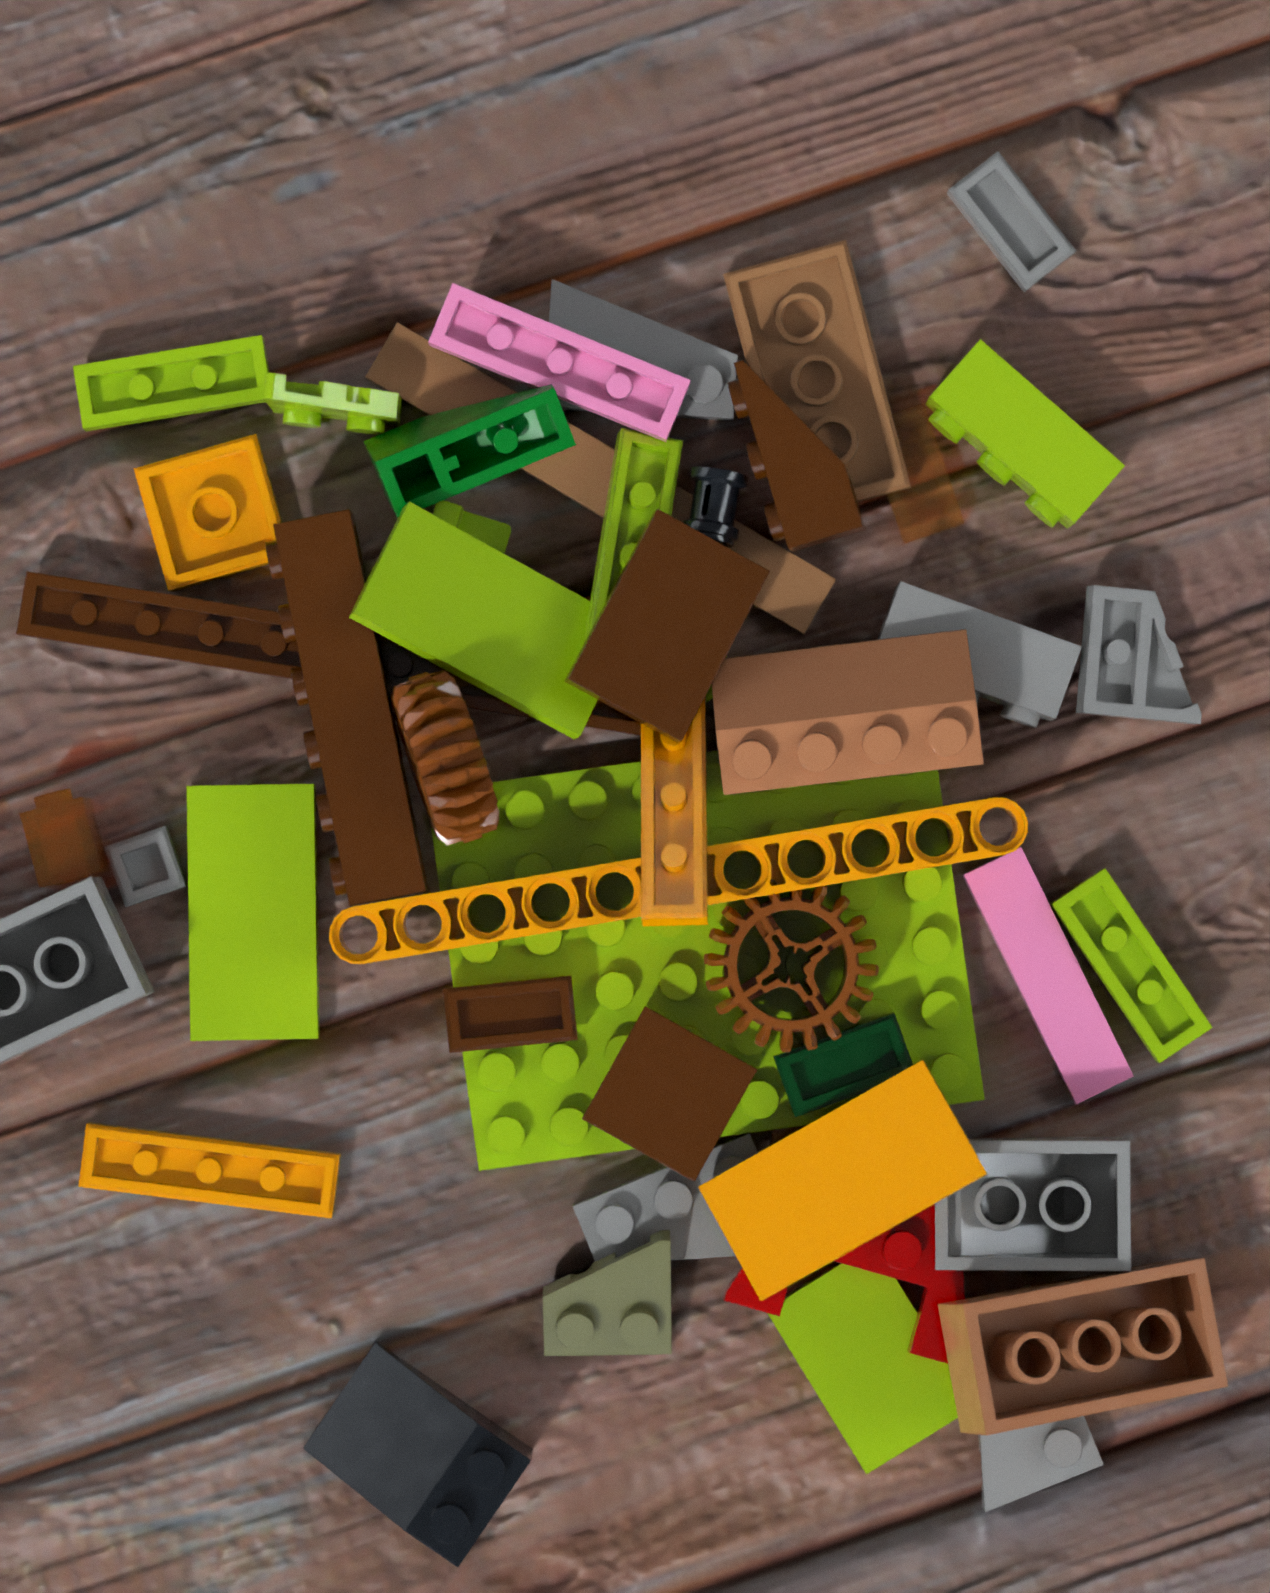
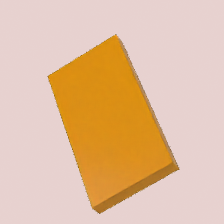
M921 1060L700 1185L698 1188L760 1301H763L988 1175V1172L926 1062Z

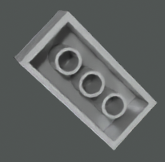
M89 877L0 919V1065L155 992L102 877Z

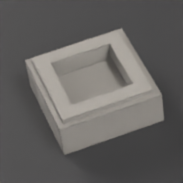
M167 826L105 847L125 907H130L188 886Z

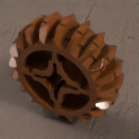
M441 670L431 674L424 672L409 677L407 682L395 685L391 694V704L398 732L418 793L436 837L448 846L458 842L465 844L482 838V834L496 830L500 814L497 806L498 801L473 721L455 679L446 671Z
M770 880L771 885H777L775 880ZM827 885L815 887L811 900L801 898L803 889L790 891V897L780 898L779 893L767 895L769 901L759 904L756 897L743 899V902L750 909L743 917L730 906H726L722 910V915L736 925L731 934L729 935L716 928H712L709 933L711 939L726 944L724 955L716 953L704 955V963L706 965H723L724 976L712 977L706 981L707 989L709 991H717L727 987L731 995L721 1000L715 1008L720 1015L730 1012L736 1006L742 1010L743 1013L735 1020L732 1029L737 1034L743 1033L752 1020L760 1024L754 1043L760 1047H764L768 1042L771 1030L780 1031L779 1047L782 1052L791 1051L793 1032H802L803 1042L808 1050L816 1049L817 1038L813 1030L814 1028L823 1025L826 1034L832 1040H837L841 1037V1032L832 1019L838 1013H841L848 1021L854 1024L861 1018L855 1009L847 1005L851 996L854 995L864 1001L872 1000L874 993L866 987L857 986L856 983L858 974L870 977L877 976L879 967L871 963L859 964L858 953L870 952L876 949V941L874 939L854 941L851 933L863 928L867 920L863 915L855 916L846 923L841 920L839 916L848 908L850 903L846 896L842 895L837 898L830 909L822 905L827 895ZM784 910L804 911L821 919L830 929L803 943L789 940L771 914ZM755 925L767 946L768 960L761 971L743 984H740L737 972L739 949L746 934ZM773 935H776L782 947L792 946L793 954L796 953L798 948L808 952L817 945H820L819 950L807 957L808 960L801 966V970L805 975L803 980L810 989L809 994H806L799 982L790 983V976L788 975L784 982L774 977L765 984H762L765 978L775 973L773 969L781 963L780 957L777 954L779 949L772 940ZM841 945L844 956L842 981L833 998L826 1003L816 985L814 970L817 963L824 956ZM788 987L796 992L807 1007L810 1015L800 1018L775 1017L758 1009L751 1001L775 988Z

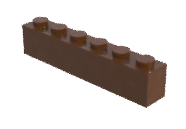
M350 509L273 524L276 540L265 542L266 553L273 580L284 578L289 603L278 605V612L285 642H297L301 667L291 668V677L298 706L309 704L314 730L304 731L303 736L310 768L322 767L327 793L316 795V802L323 832H335L339 856L329 858L336 896L347 894L349 906H355L429 891L378 633L349 618L367 581L354 514Z

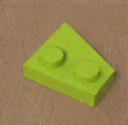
M265 373L263 399L274 413L283 414V424L306 428H320L322 418L347 420L346 430L364 434L384 433L385 424L400 426L402 399L399 393L328 381H320L319 385L286 381L287 375Z

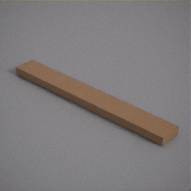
M398 322L365 376L366 380L383 390L399 393L402 401L426 415L518 393L458 357L429 346V340ZM568 422L576 445L524 466L520 470L604 518L615 449ZM676 486L671 516L682 522L690 518L693 495ZM735 520L734 527L739 530L738 540L734 541V546L728 548L770 571L753 606L804 635L836 579Z

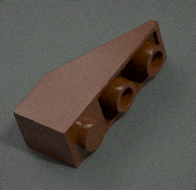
M743 360L735 362L734 366L738 379L729 381L727 384L738 419L749 416L756 440L745 445L755 479L760 480L767 477L774 502L765 504L764 511L774 542L786 539L788 549L795 552L866 530L850 474L845 464Z

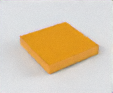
M257 434L134 468L169 592L269 564L265 542L276 540L273 524L282 523V519Z

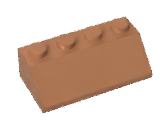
M966 629L727 657L724 659L712 682L715 728L724 795L984 764Z

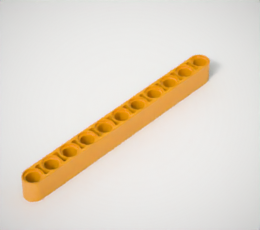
M994 797L707 846L708 905L1006 855L1014 852L1023 844L1028 833V820L1024 810L1016 802L1008 798ZM992 808H999L1005 811L1013 823V831L1010 838L1001 845L988 843L982 837L979 830L983 814ZM927 819L941 821L947 827L950 834L946 850L937 856L924 854L918 848L915 841L918 826ZM866 829L878 832L886 843L884 859L873 867H865L859 864L854 859L851 851L854 837L860 831ZM801 840H809L816 843L823 854V865L820 871L809 878H801L795 875L790 870L787 862L790 848ZM737 851H746L753 854L760 865V875L757 881L745 889L731 886L726 881L723 873L726 859ZM641 857L352 906L342 910L333 919L329 928V941L333 951L340 959L351 964H366L641 917ZM611 872L626 875L634 888L631 902L620 910H609L603 907L596 897L598 881L604 875ZM770 880H775L777 885H771ZM547 883H555L562 886L567 891L570 899V907L567 914L556 921H547L540 918L533 908V896L536 890ZM483 894H491L498 897L503 902L506 910L503 924L492 932H484L477 929L469 917V908L472 902ZM427 905L439 913L442 921L441 931L433 941L419 942L409 935L406 928V919L414 907ZM355 916H364L370 919L376 926L378 932L377 941L369 952L356 953L345 945L343 929L345 924Z

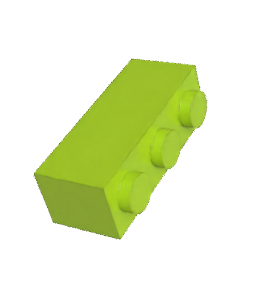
M981 339L925 403L934 412L928 420L940 433L955 444L962 438L970 443L982 454L976 460L978 465L998 483L1005 486L1012 480L1030 496L1024 502L1026 507L1052 528L1058 522L1067 529L1074 525L1125 467L1120 460Z

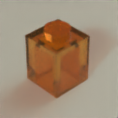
M71 788L58 790L34 797L36 809L19 813L39 888H51L110 872L91 798L78 797L73 799Z

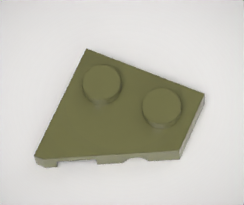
M660 1230L650 1235V1242L619 1257L614 1252L592 1263L591 1267L581 1274H569L544 1286V1356L672 1354L670 1230Z

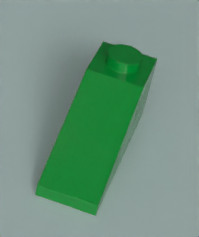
M552 384L424 416L363 441L384 494L397 518L409 501L424 509L576 445Z

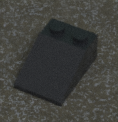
M378 1342L374 1343L303 1447L304 1450L405 1532L456 1567L460 1566L529 1465L533 1454L531 1447Z

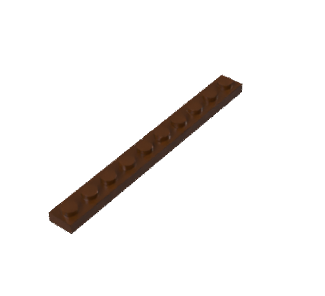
M26 571L16 631L17 635L292 680L291 668L301 667L297 642L286 643L284 640L279 612ZM378 634L390 696L393 687L407 682L409 677L424 672L431 674L443 670L455 679L467 708L535 719ZM597 700L585 726L586 728L641 736L640 722L600 700Z

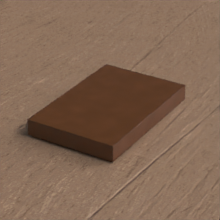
M656 509L571 667L565 682L676 743L681 742L770 571L665 512Z

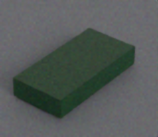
M890 1013L840 1031L841 1037L837 1040H832L829 1036L818 1039L816 1049L808 1050L804 1044L791 1049L790 1052L773 1055L795 1117L865 1093L913 1065L895 1013Z

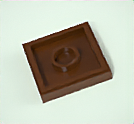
M645 1006L582 1119L695 1182L753 1079L757 1068Z

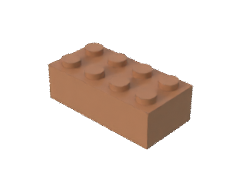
M1175 1258L1133 1266L1131 1271H1107L938 1304L961 1433L987 1436L1228 1387L1205 1258Z

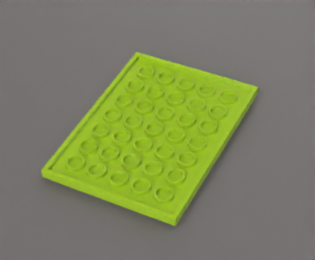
M718 751L706 752L707 846L943 806L938 770L724 795ZM641 761L492 782L500 812L497 829L482 834V838L465 844L458 842L447 846L436 837L434 829L431 827L440 891L640 858ZM936 819L923 821L916 831L915 841L918 848L929 856L941 854L949 844L946 826ZM866 829L860 831L854 837L851 851L854 859L859 864L865 867H873L884 859L886 843L878 832ZM801 840L790 848L787 862L790 870L795 875L801 878H809L820 871L823 865V854L816 843L809 840ZM737 851L726 859L723 873L726 881L731 886L745 889L757 881L760 875V865L753 854L746 851ZM952 864L827 885V895L822 905L830 909L837 898L842 895L846 896L850 903L848 908L839 916L841 920L846 923L858 915H863L867 920L863 928L851 933L854 941L858 942L863 939H874L876 941V949L870 952L858 953L859 964L871 963L879 967L877 976L870 977L858 974L856 983L857 986L866 987L874 993L872 1000L864 1001L852 995L847 1003L848 1006L860 1014V1020L854 1024L848 1021L841 1013H838L832 1019L834 1023L839 1027L840 1031L890 1013H895L913 1065L921 1060L926 1062L949 1105L985 1100ZM611 872L604 875L598 881L596 897L598 902L609 910L623 909L633 898L634 888L626 875ZM547 883L540 886L533 896L535 913L547 921L561 919L567 914L570 907L567 891L555 883ZM815 887L803 889L801 898L811 900ZM789 892L779 893L780 898L790 897ZM483 894L472 902L469 908V917L477 929L484 932H492L503 924L506 910L503 902L498 897L491 894ZM767 895L756 897L759 904L769 901ZM743 900L708 905V925L642 926L641 917L448 950L453 987L572 976L578 1040L462 1052L479 1171L634 1149L586 1122L582 1117L645 1006L757 1068L753 1079L720 1137L808 1125L859 1095L795 1117L773 1055L782 1053L779 1047L780 1031L771 1030L768 1042L764 1047H760L754 1043L760 1024L752 1020L748 1028L741 1034H737L732 1029L735 1020L743 1013L738 1006L723 1015L717 1012L715 1006L721 1000L731 995L727 987L717 991H709L707 989L706 981L712 977L724 976L723 965H706L704 963V955L707 953L724 955L726 944L714 941L709 937V933L712 928H716L730 935L736 925L722 915V910L726 906H730L743 917L750 911ZM784 910L771 914L789 940L803 943L830 929L821 919L804 911ZM755 925L746 934L739 949L737 972L740 984H743L761 971L768 960L767 946ZM773 935L772 940L779 949L777 954L780 957L781 963L773 969L775 973L765 978L762 984H765L774 977L784 982L788 975L790 976V983L799 982L806 994H809L810 989L803 980L805 975L801 970V966L808 960L807 957L819 950L820 945H817L808 952L798 948L796 953L793 954L792 946L782 947L776 935ZM841 945L824 956L817 963L814 970L816 985L826 1003L833 998L842 981L844 956ZM788 987L775 988L751 1001L758 1009L775 1017L800 1018L810 1015L807 1007L796 992ZM823 1025L813 1029L817 1040L828 1036ZM793 1032L792 1049L804 1045L802 1032Z

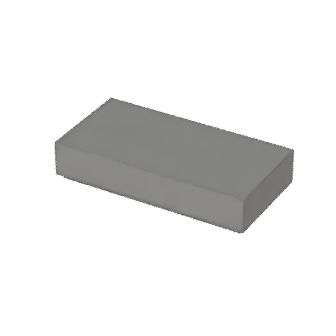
M999 151L948 189L946 193L1024 293L1076 252L1075 248Z

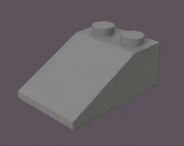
M1128 1137L969 1139L988 1175L935 1204V1270L1131 1271L1130 1139Z

